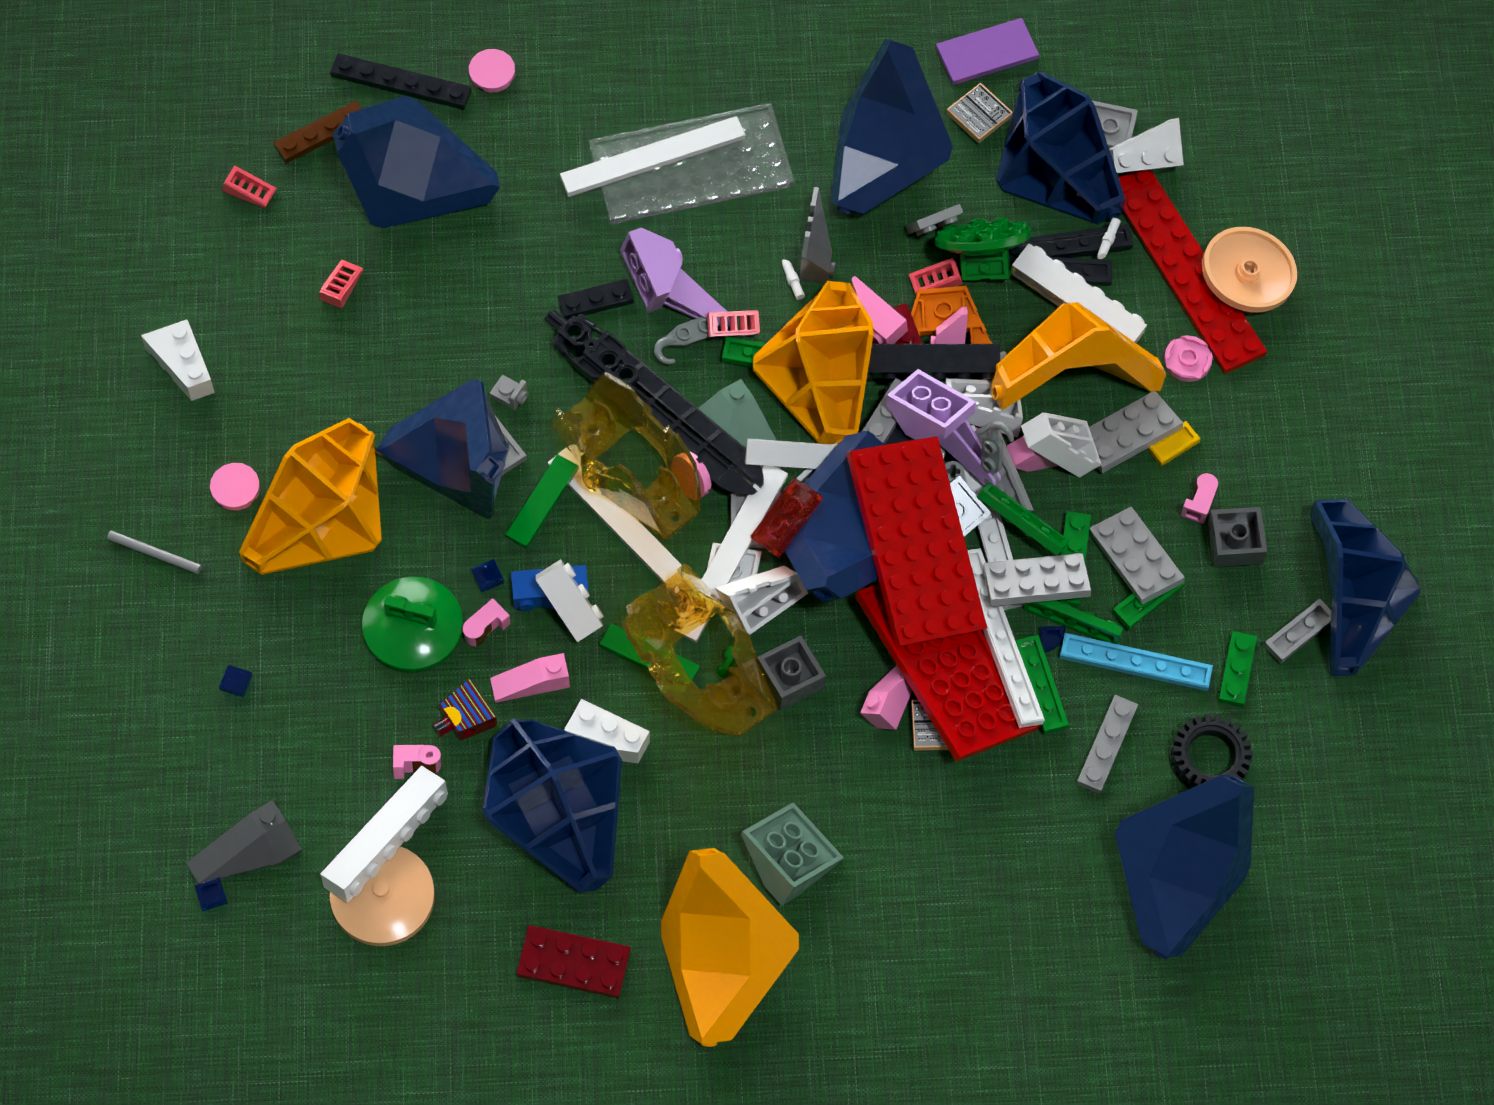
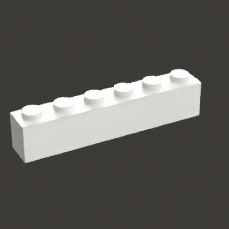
M1028 244L1012 264L1011 274L1058 307L1064 303L1078 302L1135 343L1144 334L1147 324L1144 323V320L1139 315L1129 313L1120 302L1112 301L1106 297L1100 288L1090 286L1081 275L1068 271L1061 261L1057 259L1052 260L1042 248Z
M421 766L321 872L320 875L324 888L347 903L353 897L359 895L370 878H374L379 873L380 867L387 860L395 856L397 849L404 841L410 840L417 827L429 819L431 812L437 806L444 803L448 795L445 780Z

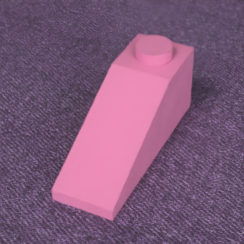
M854 276L851 279L853 289L873 321V342L875 344H894L908 331L907 320Z
M564 653L535 659L490 678L495 703L570 688Z
M897 665L869 691L860 712L877 729H897L912 693L911 687Z

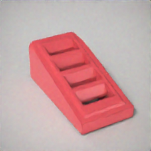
M235 165L222 187V191L263 208H266L277 189ZM236 180L240 181L238 186L234 184ZM245 183L249 184L246 190L242 188ZM253 187L258 188L255 194L250 193ZM262 190L267 191L263 199L259 197Z
M954 257L909 274L916 295L920 289L956 287L963 284ZM951 271L952 276L948 277L947 272ZM942 273L943 279L939 281L937 274ZM932 275L934 283L930 284L927 276ZM919 278H923L925 286H920Z
M341 260L319 292L320 300L342 309L361 276L363 268ZM346 268L348 270L353 271L354 273L353 275L349 274L347 272H344L343 269ZM339 276H344L346 278H349V280L346 281L344 279L339 278ZM336 282H338V283H340V284H343V285H345V286H344V287L338 286V285H336ZM332 289L340 291V293H335L332 291Z
M758 310L707 313L708 337L754 336L760 333ZM727 317L730 319V331H728ZM737 317L740 320V330L737 327ZM717 318L721 320V331H718Z

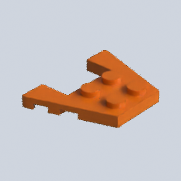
M967 286L918 290L911 315L920 336L936 335V328L960 308L967 307L966 332L971 334V344H992Z

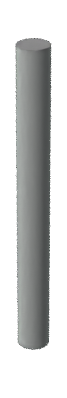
M112 530L108 533L107 540L199 574L202 565Z

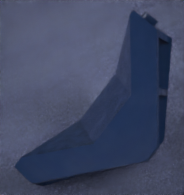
M885 38L844 110L839 128L831 203L838 206V211L847 214L856 211L864 214L949 161L953 145L913 47Z
M1043 72L1021 80L996 179L1001 190L1007 194L1097 225L1107 220L1111 221L1112 218H1118L1123 212L1125 197L1096 107L1089 95Z
M407 96L348 113L337 130L332 134L339 158L370 224L381 228L486 205L500 188L497 172L418 100Z
M471 379L392 426L375 452L398 471L478 515L491 519L494 515V500L510 445L506 442L487 399L484 383L480 380Z
M869 431L845 436L778 513L774 522L773 530L808 592L822 602L842 599L878 579L846 453L852 450L885 445Z
M1347 498L1315 500L1310 511V518L1326 548L1332 594L1331 676H1354L1360 671L1419 596V580L1414 576L1405 561L1404 554Z
M514 718L493 737L483 811L493 826L580 893L597 891L613 877L622 759L614 746L533 719L516 720Z
M1233 775L1217 776L1121 820L1115 833L1141 941L1143 944L1154 949L1153 953L1161 958L1168 959V957L1183 955L1243 883L1251 867L1254 786Z

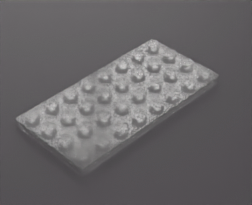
M772 103L589 140L593 162H597L735 116L738 117L745 133L744 140L601 186L610 224L793 187L794 178Z

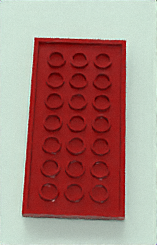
M938 436L852 450L846 453L896 648L988 629Z
M880 583L859 590L856 593L855 598L956 762L1037 731L1041 726L1035 725L1019 728L987 639L982 631L896 648Z

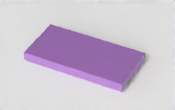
M1022 18L936 44V50L952 85L1039 59V53Z

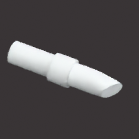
M1112 218L1107 231L1103 235L1097 255L1098 259L1106 257L1110 246L1115 240V234L1121 223L1118 218Z
M782 260L787 282L791 286L796 299H803L805 294L797 273L794 271L790 261Z

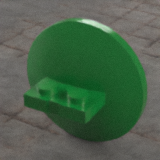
M1006 217L996 218L994 222H985V219L982 218L973 219L971 224L943 226V230L938 231L935 236V245L943 250L960 254L962 281L1009 279L1011 277L1009 250L1031 238V228L1027 226V222H1009Z
M424 577L396 579L381 587L367 603L362 618L363 636L370 652L384 665L405 672L424 671L445 661L458 646L463 632L462 611L455 596L439 582Z

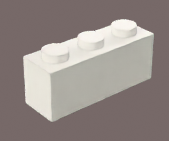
M560 559L535 575L537 583L577 642L603 626L601 618L604 616L596 604L593 606L587 599L590 594L583 584L578 586L573 578L576 576V573L569 563L564 565Z

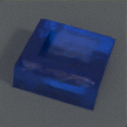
M494 559L471 568L481 593L504 584V579Z
M228 665L219 689L244 698L253 674L250 671Z
M220 877L195 885L202 911L228 904Z

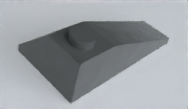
M814 187L801 256L800 281L825 284L826 281H829V276H834L836 262H832V248L819 187Z
M273 800L243 818L190 859L186 865L198 884L203 885L230 878L234 874L246 871L247 873L253 872L258 868L269 865L271 867L280 865L300 853L302 849L285 818Z

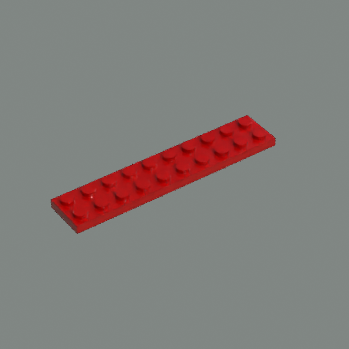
M1151 169L1132 171L1118 177L1125 197L1123 216L1197 333L1208 345L1210 353L1212 352V356L1223 374L1225 375L1266 356L1267 350L1242 311L1220 300L1207 285L1202 272L1204 252Z

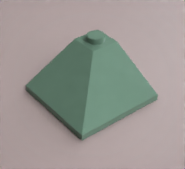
M742 379L723 388L698 408L745 448L747 439L777 441L755 398Z
M794 803L787 805L741 833L765 888L781 905L799 896L844 858Z

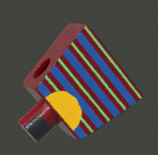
M469 679L441 702L439 706L443 718L432 724L439 737L453 731L460 741L496 727L497 718L473 681Z

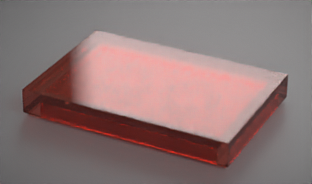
M794 477L750 537L779 558L824 497Z

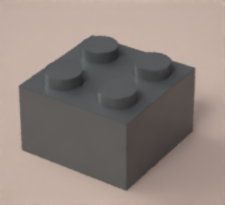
M1261 507L1211 510L1207 524L1213 566L1263 564L1267 554V545Z
M802 636L792 639L757 657L756 670L780 710L825 688L826 675Z

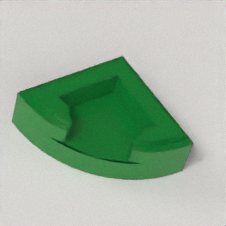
M732 645L725 652L724 656L726 659L721 666L719 665L717 674L724 679L738 661L739 650Z

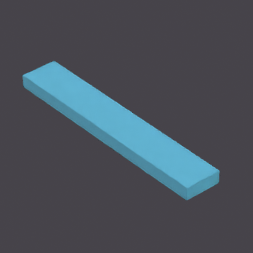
M1069 633L1064 635L1059 658L1203 691H1208L1213 668V665Z

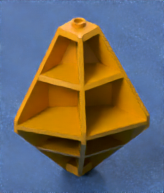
M826 281L821 291L753 356V371L819 444L834 445L836 442L839 444L845 436L856 434L859 431L873 341V321L851 284Z
M1078 302L1064 303L996 364L991 391L992 397L997 401L1000 409H1006L1068 368L1093 366L1150 392L1161 391L1166 372L1158 357L1153 356Z
M348 418L294 444L284 455L241 546L239 553L242 562L259 574L264 575L372 552L382 541L374 444L375 434L372 431H368L362 424Z
M715 848L689 851L661 920V938L689 1035L700 1042L702 1046L712 1047L716 1046L717 1042L731 1041L799 950V934L725 853Z

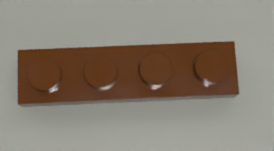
M354 101L274 141V146L285 164L335 140L332 134L337 130L347 114L362 108L357 101Z

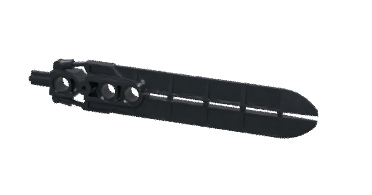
M555 310L547 312L544 320L557 330V335L553 338L554 348L558 349L563 356H567L577 371L590 382L597 384L679 454L689 451L697 455L698 458L696 460L698 463L702 462L706 466L712 482L720 488L735 494L753 495L758 491L735 471L736 469L759 488H762L764 485L762 468L760 465L745 464L746 448L628 351L626 346L611 333L597 328L595 323L588 320L582 314L577 317L573 316L567 321ZM594 331L602 337L596 340L592 338V332ZM609 363L614 364V365H612V366H605L606 364H609ZM624 378H631L628 381L622 380Z

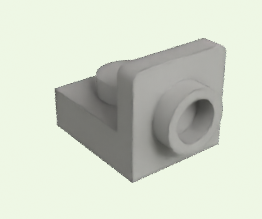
M502 375L489 394L490 398L515 411L519 404L522 405L526 401L529 392L527 391L526 381L521 380L520 383H517Z

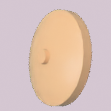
M1251 227L1226 229L1210 241L1203 255L1202 272L1211 291L1226 304L1242 311L1265 312L1279 307L1289 298L1297 281V267L1290 251L1276 237L1260 229Z
M403 847L397 849L395 856L387 860L380 867L379 873L374 878H370L363 886L360 894L353 897L348 903L330 892L331 908L339 926L353 939L372 946H390L414 936L429 919L435 899L434 884L427 866L416 854Z

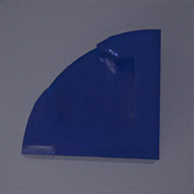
M1066 626L1040 627V641L1044 653L1054 650L1061 644Z

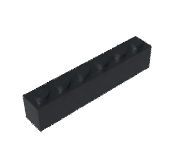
M872 344L866 382L873 381V378H883L885 382H893L895 378H908L917 369L940 382H944L946 378L993 380L996 364L1000 362V344Z

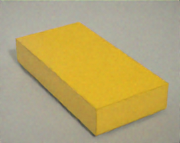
M1185 421L1183 422V429L1150 446L1147 450L1161 467L1200 443L1201 439Z

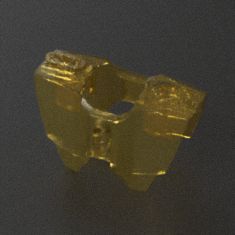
M606 372L595 382L582 401L564 413L559 408L552 415V426L580 464L582 480L587 488L592 492H596L599 489L601 495L627 511L664 540L681 529L701 511L700 481L697 464L680 435L675 433L670 426L665 428L652 415V408L636 394L630 385ZM630 430L641 433L656 448L667 465L666 468L662 465L658 467V478L646 490H644L640 482L637 483L633 473L623 465L618 464L613 467H606L596 459V457L607 451ZM670 515H671L672 517L678 518L679 520H678V521H672V520L670 519Z
M683 564L677 569L678 573L653 591L641 595L627 605L628 615L623 620L622 625L627 639L634 646L642 662H651L648 669L656 680L655 683L659 691L662 692L669 702L686 711L696 722L722 733L740 736L767 716H770L778 708L757 660L750 635L743 628L735 615L736 613L716 597L690 565ZM676 586L680 589L678 593L675 592ZM718 612L732 637L735 638L731 653L739 668L730 667L731 676L715 685L708 683L705 685L707 689L700 690L687 675L675 655L673 646L678 640L704 624ZM751 707L756 709L754 717L751 716Z

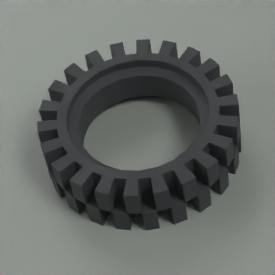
M1204 714L1203 719H1200L1199 716L1194 717L1193 722L1189 720L1183 728H1180L1171 749V765L1174 764L1173 771L1175 775L1178 773L1180 775L1178 780L1181 783L1184 781L1188 783V789L1220 775H1233L1241 780L1245 778L1251 765L1253 754L1252 750H1250V740L1246 741L1247 733L1245 730L1243 732L1239 731L1241 726L1238 723L1233 726L1230 724L1232 720L1226 717V720L1223 721L1220 720L1221 715L1216 714L1214 718H1210V714ZM1203 735L1219 736L1231 746L1235 757L1234 765L1230 770L1220 775L1204 774L1191 763L1188 754L1189 745L1193 740Z

